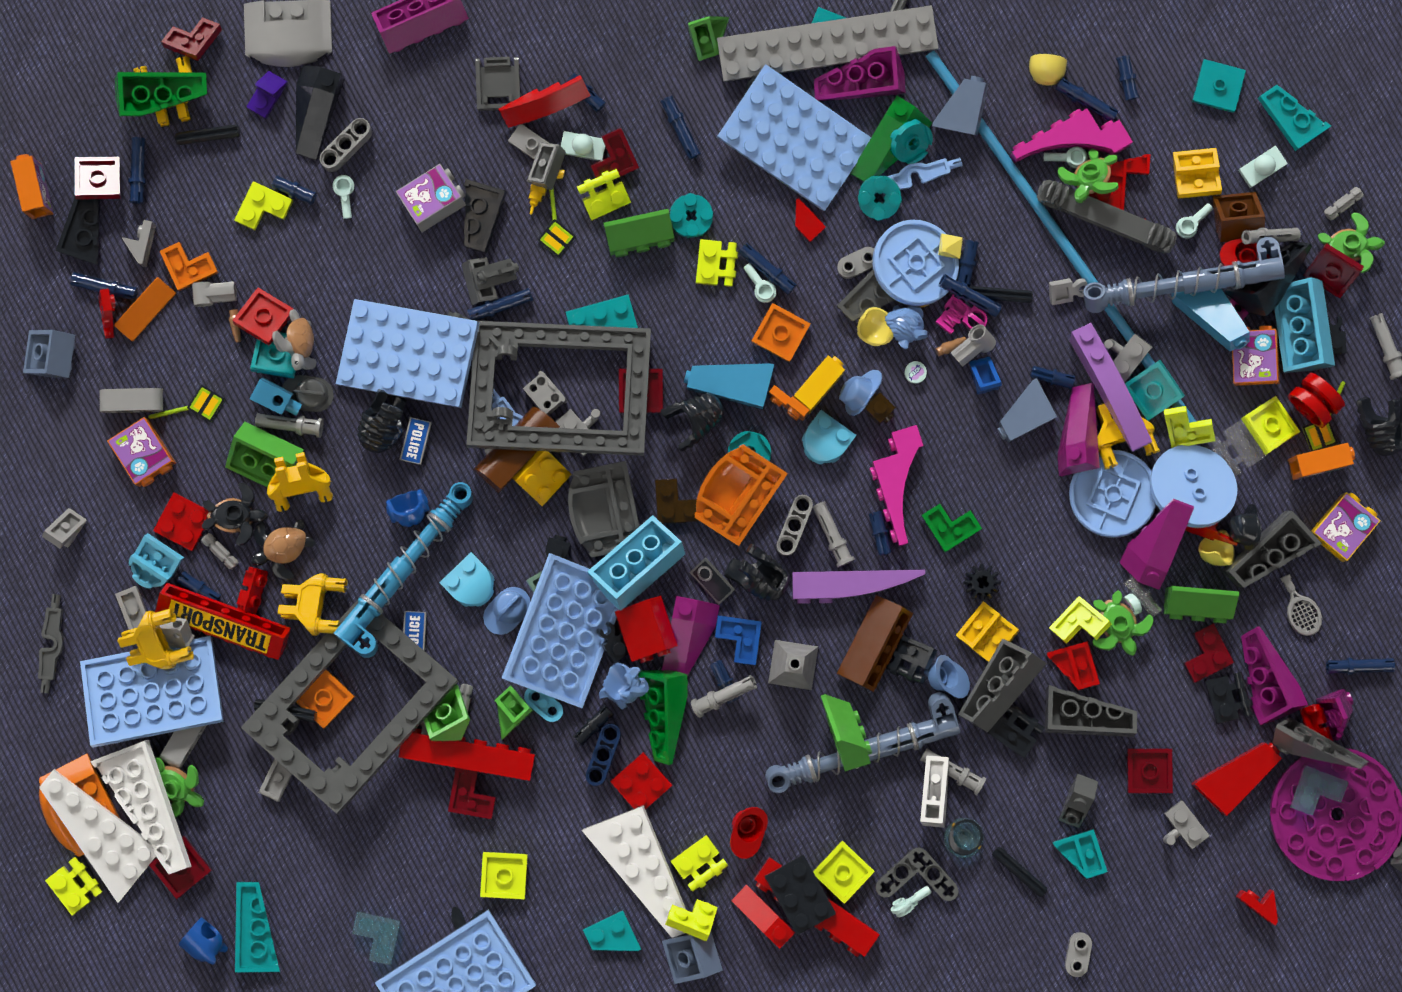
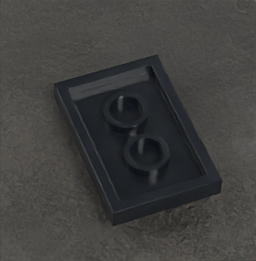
M804 854L765 875L768 884L797 935L836 914Z

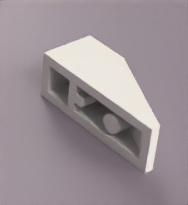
M926 756L920 820L923 826L945 828L949 757Z

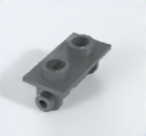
M510 258L472 269L477 290L516 280V272L519 271L518 264L513 263Z

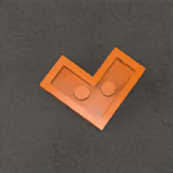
M180 242L160 250L178 291L219 273L209 252L189 261Z
M774 385L769 395L771 396L770 400L778 407L783 405L788 409L787 414L796 421L798 419L803 421L807 417L809 409L793 396L790 398L777 386Z

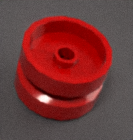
M1310 372L1301 381L1302 387H1295L1288 394V399L1303 417L1317 427L1324 428L1332 420L1330 413L1337 414L1345 406V402L1328 382Z

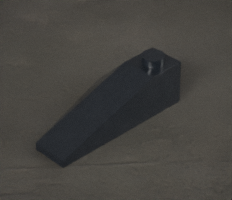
M303 65L296 84V154L317 161L345 80L341 73L322 67Z
M1294 241L1280 250L1285 272L1284 279L1247 284L1243 288L1235 290L1228 287L1225 290L1226 294L1248 313L1267 316L1282 300L1312 248L1311 243Z

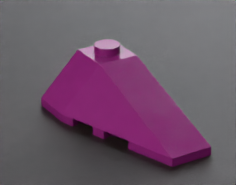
M1258 626L1242 635L1245 663L1248 664L1250 675L1247 679L1248 684H1251L1253 695L1250 699H1252V708L1259 724L1264 725L1293 714L1307 706L1308 703L1300 685L1261 627Z

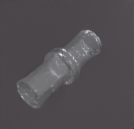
M1133 576L1123 583L1137 597L1142 607L1152 617L1162 610L1150 596L1151 592L1148 589L1145 590L1141 583Z

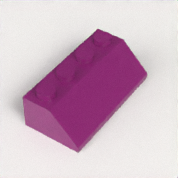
M399 0L371 13L389 54L401 51L404 47L413 43H419L424 38L433 34H440L445 29L460 25L469 19L461 0Z

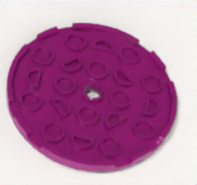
M1348 748L1346 749L1369 761L1367 766L1358 769L1300 757L1279 778L1270 803L1272 832L1283 854L1303 872L1329 881L1354 880L1378 869L1393 854L1402 835V796L1391 774L1374 758ZM1334 808L1342 810L1343 815L1340 820L1332 818L1331 811Z

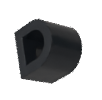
M554 535V538L549 537L546 546L547 557L550 553L566 559L571 546L570 543L566 542L567 538L559 535Z

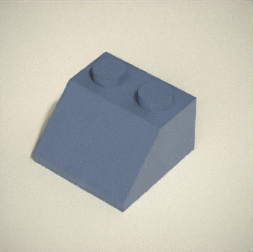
M29 330L23 373L54 378H69L72 370V354L75 349V335L56 330Z
M711 931L707 941L687 933L662 941L674 984L705 978L723 971Z

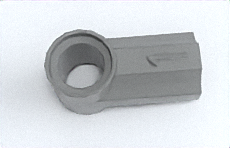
M197 282L192 284L195 307L212 306L213 303L237 301L235 282L213 284L211 282Z
M984 325L974 326L969 331V338L951 352L962 367L980 352L987 353L995 347L996 340Z

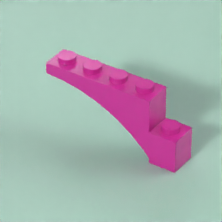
M1077 109L1069 115L1070 118L1064 122L1058 120L1050 126L1051 129L1044 133L1041 130L1031 137L1033 140L1025 144L1022 141L1015 145L1010 157L1016 163L1028 156L1043 151L1072 147L1095 149L1109 153V155H1116L1128 148L1133 141L1120 120L1114 123L1111 120L1102 125V130H1100L1088 109L1083 111Z
M917 425L892 432L888 443L891 451H895L896 454L873 461V467L869 468L872 479H877L879 488L876 489L879 501H884L886 509H883L886 522L890 521L893 529L889 531L892 542H897L898 547L908 543L903 520L905 481L917 450L923 447Z

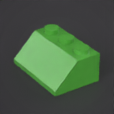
M669 209L604 223L610 255H615V257L626 256L629 251L634 250L637 253L650 250L649 247L657 245L658 248L668 247L671 245L670 242H674Z
M244 422L233 436L225 468L268 488L270 480L276 473L275 468L277 467L274 458L283 457L287 467L296 466L298 463L296 454L302 453L304 449Z
M1179 586L1165 588L1163 614L1169 615V619L1183 620V616H1189L1191 621L1205 622V618H1212L1213 623L1227 624V620L1234 618L1239 592Z
M826 694L821 695L828 725L844 770L848 771L871 764L869 754H872L869 741L864 742V739L867 737L863 725L858 726L861 723L858 711H853L849 702Z

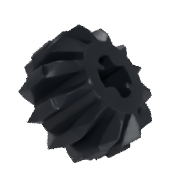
M980 564L979 572L975 566H972L973 574L965 573V576L970 578V580L963 581V585H970V588L965 590L966 593L974 591L972 599H975L978 594H980V601L985 600V594L989 599H992L993 595L990 590L994 593L999 592V589L993 586L1001 584L1000 580L993 579L999 573L995 572L991 575L992 566H989L984 571V564ZM977 578H985V583L987 584L986 588L985 586L981 588L978 587L979 582L977 581Z

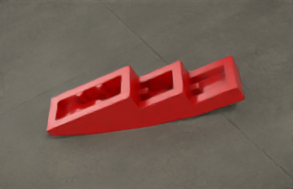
M579 75L562 85L557 82L540 92L536 88L499 108V111L509 128L558 112L591 95L582 77Z

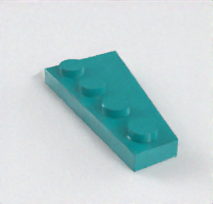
M236 882L235 972H280L259 882Z

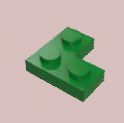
M941 504L921 515L944 553L982 529L971 510L953 522Z

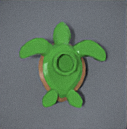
M1091 149L1089 151L1090 160L1079 165L1075 174L1067 171L1064 167H1060L1058 169V176L1065 184L1077 186L1078 189H1076L1074 194L1075 201L1077 203H1084L1089 194L1095 192L1106 194L1118 189V183H1107L1111 175L1110 165L1117 162V155H1108L1105 159L1099 158L1098 151Z
M1352 213L1351 219L1356 226V230L1343 229L1331 237L1326 233L1318 234V239L1320 243L1329 244L1355 261L1361 260V265L1364 266L1361 273H1365L1374 262L1373 255L1369 250L1381 249L1385 241L1378 237L1367 239L1365 236L1369 230L1368 221L1361 214Z
M1119 590L1112 595V600H1107L1106 602L1095 600L1093 602L1094 607L1101 611V614L1112 625L1104 632L1107 638L1093 639V645L1101 650H1111L1115 648L1117 643H1121L1123 650L1128 655L1134 656L1137 647L1132 637L1133 635L1143 636L1150 631L1153 625L1152 615L1149 614L1141 623L1137 624L1133 611L1121 603L1122 593Z
M155 758L169 801L172 802L171 807L174 816L178 817L181 815L185 801L193 807H202L204 805V798L194 790L199 783L197 769L190 765L186 774L176 767L165 766L161 758Z

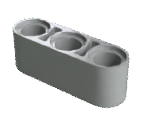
M364 118L355 119L322 151L320 163L328 172L339 170L371 138L372 128L368 121ZM364 125L367 127L364 134L356 133V129L359 126ZM344 141H351L352 144L349 149H341V144ZM329 156L336 157L333 165L325 163Z
M163 389L100 390L101 413L163 411Z
M799 495L793 501L776 545L778 553L782 556H790L796 550L813 506L811 498L807 495ZM806 500L809 508L806 511H800L796 506L797 501ZM791 520L799 521L801 525L800 530L791 531L788 523ZM784 540H789L793 546L792 550L789 552L782 551L780 543Z
M207 725L175 731L159 758L168 765L181 769Z

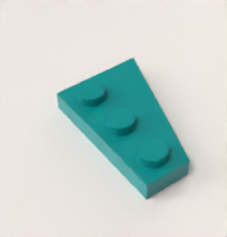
M1275 85L1257 98L1295 151L1331 127L1326 121L1323 122L1317 118L1313 111L1301 106L1297 99L1278 85Z
M629 294L566 311L569 325L638 328Z

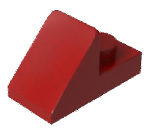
M1269 889L1260 902L1258 901L1260 897L1251 890L1247 892L1240 890L1236 895V898L1270 924L1276 925L1278 923L1273 890Z

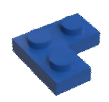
M718 616L715 638L737 641L734 663L756 665L762 621Z

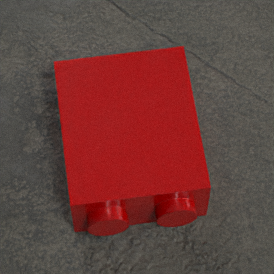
M661 596L644 600L621 611H615L631 662L640 660L641 663L648 662L654 659L653 655L658 654V657L670 654V649L678 646Z

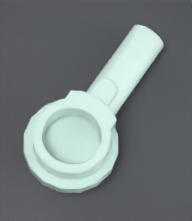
M1072 147L1067 153H1044V161L1067 162L1070 167L1075 169L1086 162L1088 158L1086 151L1081 147Z
M340 175L333 181V190L341 197L343 219L352 218L349 195L354 190V182L349 176Z
M1207 203L1193 217L1181 218L1175 227L1177 234L1184 239L1192 238L1197 233L1198 223L1213 210L1212 206Z
M751 263L744 266V270L756 285V298L763 303L771 302L776 296L775 286L769 281L762 280Z
M925 886L908 899L899 898L895 900L891 907L892 913L896 914L897 917L907 915L918 905V901L931 894V890L928 886Z

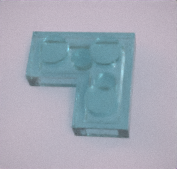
M1305 766L1290 808L1313 816L1320 795L1341 803L1348 781Z
M357 911L352 934L374 938L369 961L387 965L392 964L401 921Z

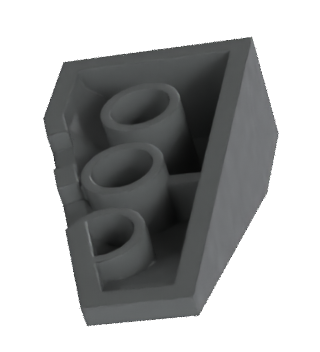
M1291 717L1278 723L1275 728L1272 743L1278 746V750L1285 754L1358 769L1367 766L1369 762Z

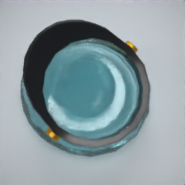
M971 818L956 819L945 831L944 843L946 848L956 857L967 858L973 856L979 851L983 843L984 835L982 828Z

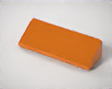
M157 277L114 326L133 342L175 296L176 292Z

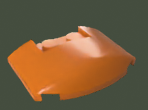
M743 444L724 455L707 474L697 496L695 518L739 546L788 473Z
M88 754L56 769V771L120 818L96 769L91 764ZM50 773L39 778L40 786ZM39 788L41 809L54 836L64 847L75 853L74 855L78 857L84 855Z

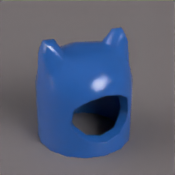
M203 917L193 925L178 944L194 959L200 962L206 961L212 965L216 963L215 956L219 952L225 953L228 950L223 942L221 933Z

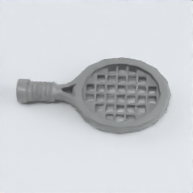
M1290 574L1281 577V581L1290 593V602L1287 606L1289 624L1301 635L1310 636L1316 634L1322 625V615L1319 607L1309 597L1302 596L1296 592Z

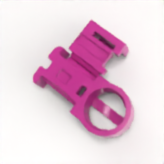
M953 294L944 306L945 311L935 322L951 335L954 331L953 327L956 323L960 324L961 318L963 319L961 322L971 330L973 327L968 323V316L984 326L987 324V316L984 311L976 306L969 307L962 300L954 297ZM975 312L981 314L984 319V322L973 313Z

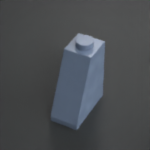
M971 76L970 80L964 79L933 121L932 126L978 136L989 84L983 82L984 78Z
M1037 378L1030 382L998 423L999 428H997V431L1002 440L1006 439L1009 443L1057 417Z

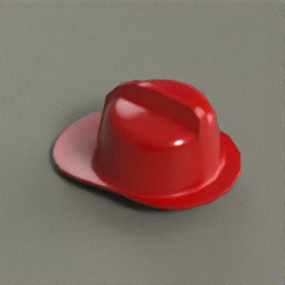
M1242 238L1225 243L1220 251L1222 264L1227 266L1232 265L1233 261H1240L1242 263L1257 261V243L1244 244Z
M759 807L746 808L739 811L733 818L730 847L734 855L739 858L747 859L754 856L761 846L768 825V817L765 811Z

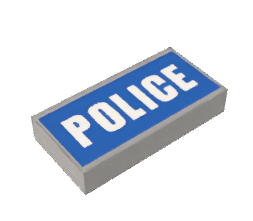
M410 417L399 460L422 465L432 422Z
M404 611L403 633L425 651L427 612Z

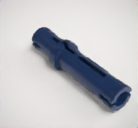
M1062 77L1055 90L1071 98L1072 102L1082 104L1106 120H1114L1119 110L1084 91L1083 87H1078Z
M671 95L661 100L660 103L668 116L667 121L669 124H672L688 160L701 155L683 119L684 114L679 111L673 96Z
M132 137L131 177L128 178V183L130 184L129 202L132 204L134 202L135 204H143V190L146 184V179L144 178L146 139L141 138L140 140V137Z
M746 243L738 252V254L769 279L770 283L776 284L787 295L797 286L796 283L782 273L783 270L771 264L749 243Z
M74 272L71 276V286L100 292L101 289H109L110 295L114 294V298L121 297L135 301L137 298V287L123 285L116 280L111 282Z
M946 274L942 276L939 287L951 292L957 299L966 300L994 317L999 314L1001 304L974 291L964 282L960 283Z
M529 287L492 302L488 300L484 305L468 309L469 316L478 313L470 317V320L478 321L488 316L492 318L495 317L494 314L530 301L532 302V295L523 298V296L531 293Z
M1393 658L1327 660L1326 670L1327 674L1346 673L1347 675H1353V673L1394 672L1395 662Z

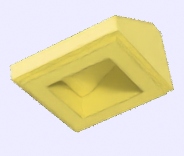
M941 234L938 255L960 259L962 237Z

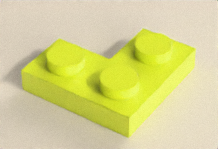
M253 181L234 220L253 230H256L264 211L285 220L293 199Z
M1186 406L1164 410L1171 448L1179 445L1191 446L1215 441L1212 419L1189 423Z
M1079 596L1049 629L1067 644L1081 628L1098 640L1112 624Z
M697 899L693 911L690 912L672 904L665 925L707 941L718 907Z

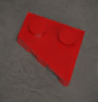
M101 289L98 299L105 339L114 338L112 313L116 307L114 294L110 295L109 289Z
M1088 641L1047 652V656L1078 690L1100 684Z

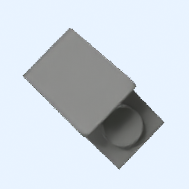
M144 220L143 225H140L138 228L137 237L139 241L122 237L130 252L142 267H147L156 225L152 221Z
M68 508L44 531L42 537L59 549L63 546L68 548L87 520Z

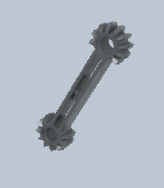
M1043 181L1038 189V201L1045 206L1077 217L1142 244L1144 247L1156 252L1170 253L1172 248H1174L1177 238L1176 233L1164 225L1150 222L1090 196L1087 197L1084 203H1077L1074 198L1076 190L1057 181Z

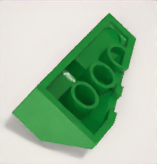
M117 72L114 78L115 98L119 116H144L207 95L206 73Z
M896 96L850 174L863 182L872 176H880L898 160L891 151V133L914 119L919 120L928 128H930L932 122L914 105ZM912 139V140L909 142V145H910V146L913 145L912 142H913L915 139Z
M641 670L638 676L639 678H645L649 686L648 692L641 696L640 700L644 699L647 712L644 713L645 720H649L651 728L649 739L654 761L671 765L688 696L687 674L673 670Z

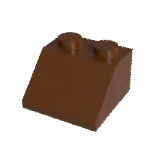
M1256 192L1212 196L1215 227L1220 242L1241 239L1243 231L1258 230L1265 227V214Z

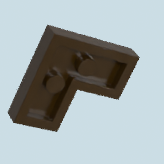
M677 479L655 480L657 518L662 524L700 522L695 518L697 499L678 500Z

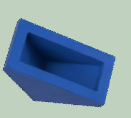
M990 356L969 362L977 395L998 390L1002 386Z

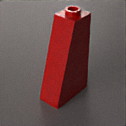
M1260 743L1193 781L1191 785L1222 815L1227 816L1282 759L1278 755L1280 751L1272 743Z

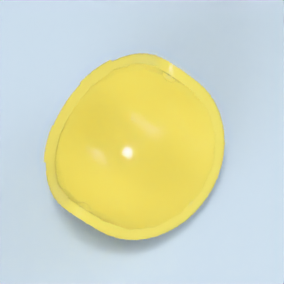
M1037 54L1030 57L1029 70L1033 80L1038 84L1046 86L1055 85L1066 72L1067 59L1051 54Z
M877 307L867 309L858 321L857 334L859 338L872 346L889 343L894 336L891 329L886 325L885 316L888 313Z
M1219 530V532L1229 536L1226 530ZM1204 538L1201 541L1198 550L1205 562L1215 566H1227L1234 562L1235 553L1233 545L1216 539L1212 541Z

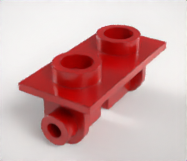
M249 566L242 585L248 586V591L240 590L236 602L238 609L254 614L257 613L261 603V595L267 583L268 571Z
M1313 704L1300 709L1305 726L1334 741L1329 727L1323 728L1322 726L1327 720L1323 707H1320V704Z

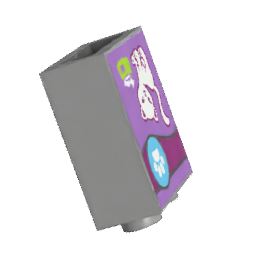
M438 164L396 191L421 232L426 231L466 206L463 197L466 195L459 185L454 186L452 181L455 178L448 168L444 170L441 164Z

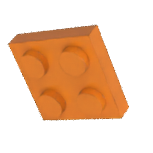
M772 303L751 342L790 363L811 323Z
M326 669L296 703L301 708L317 711L316 722L325 729L355 696Z

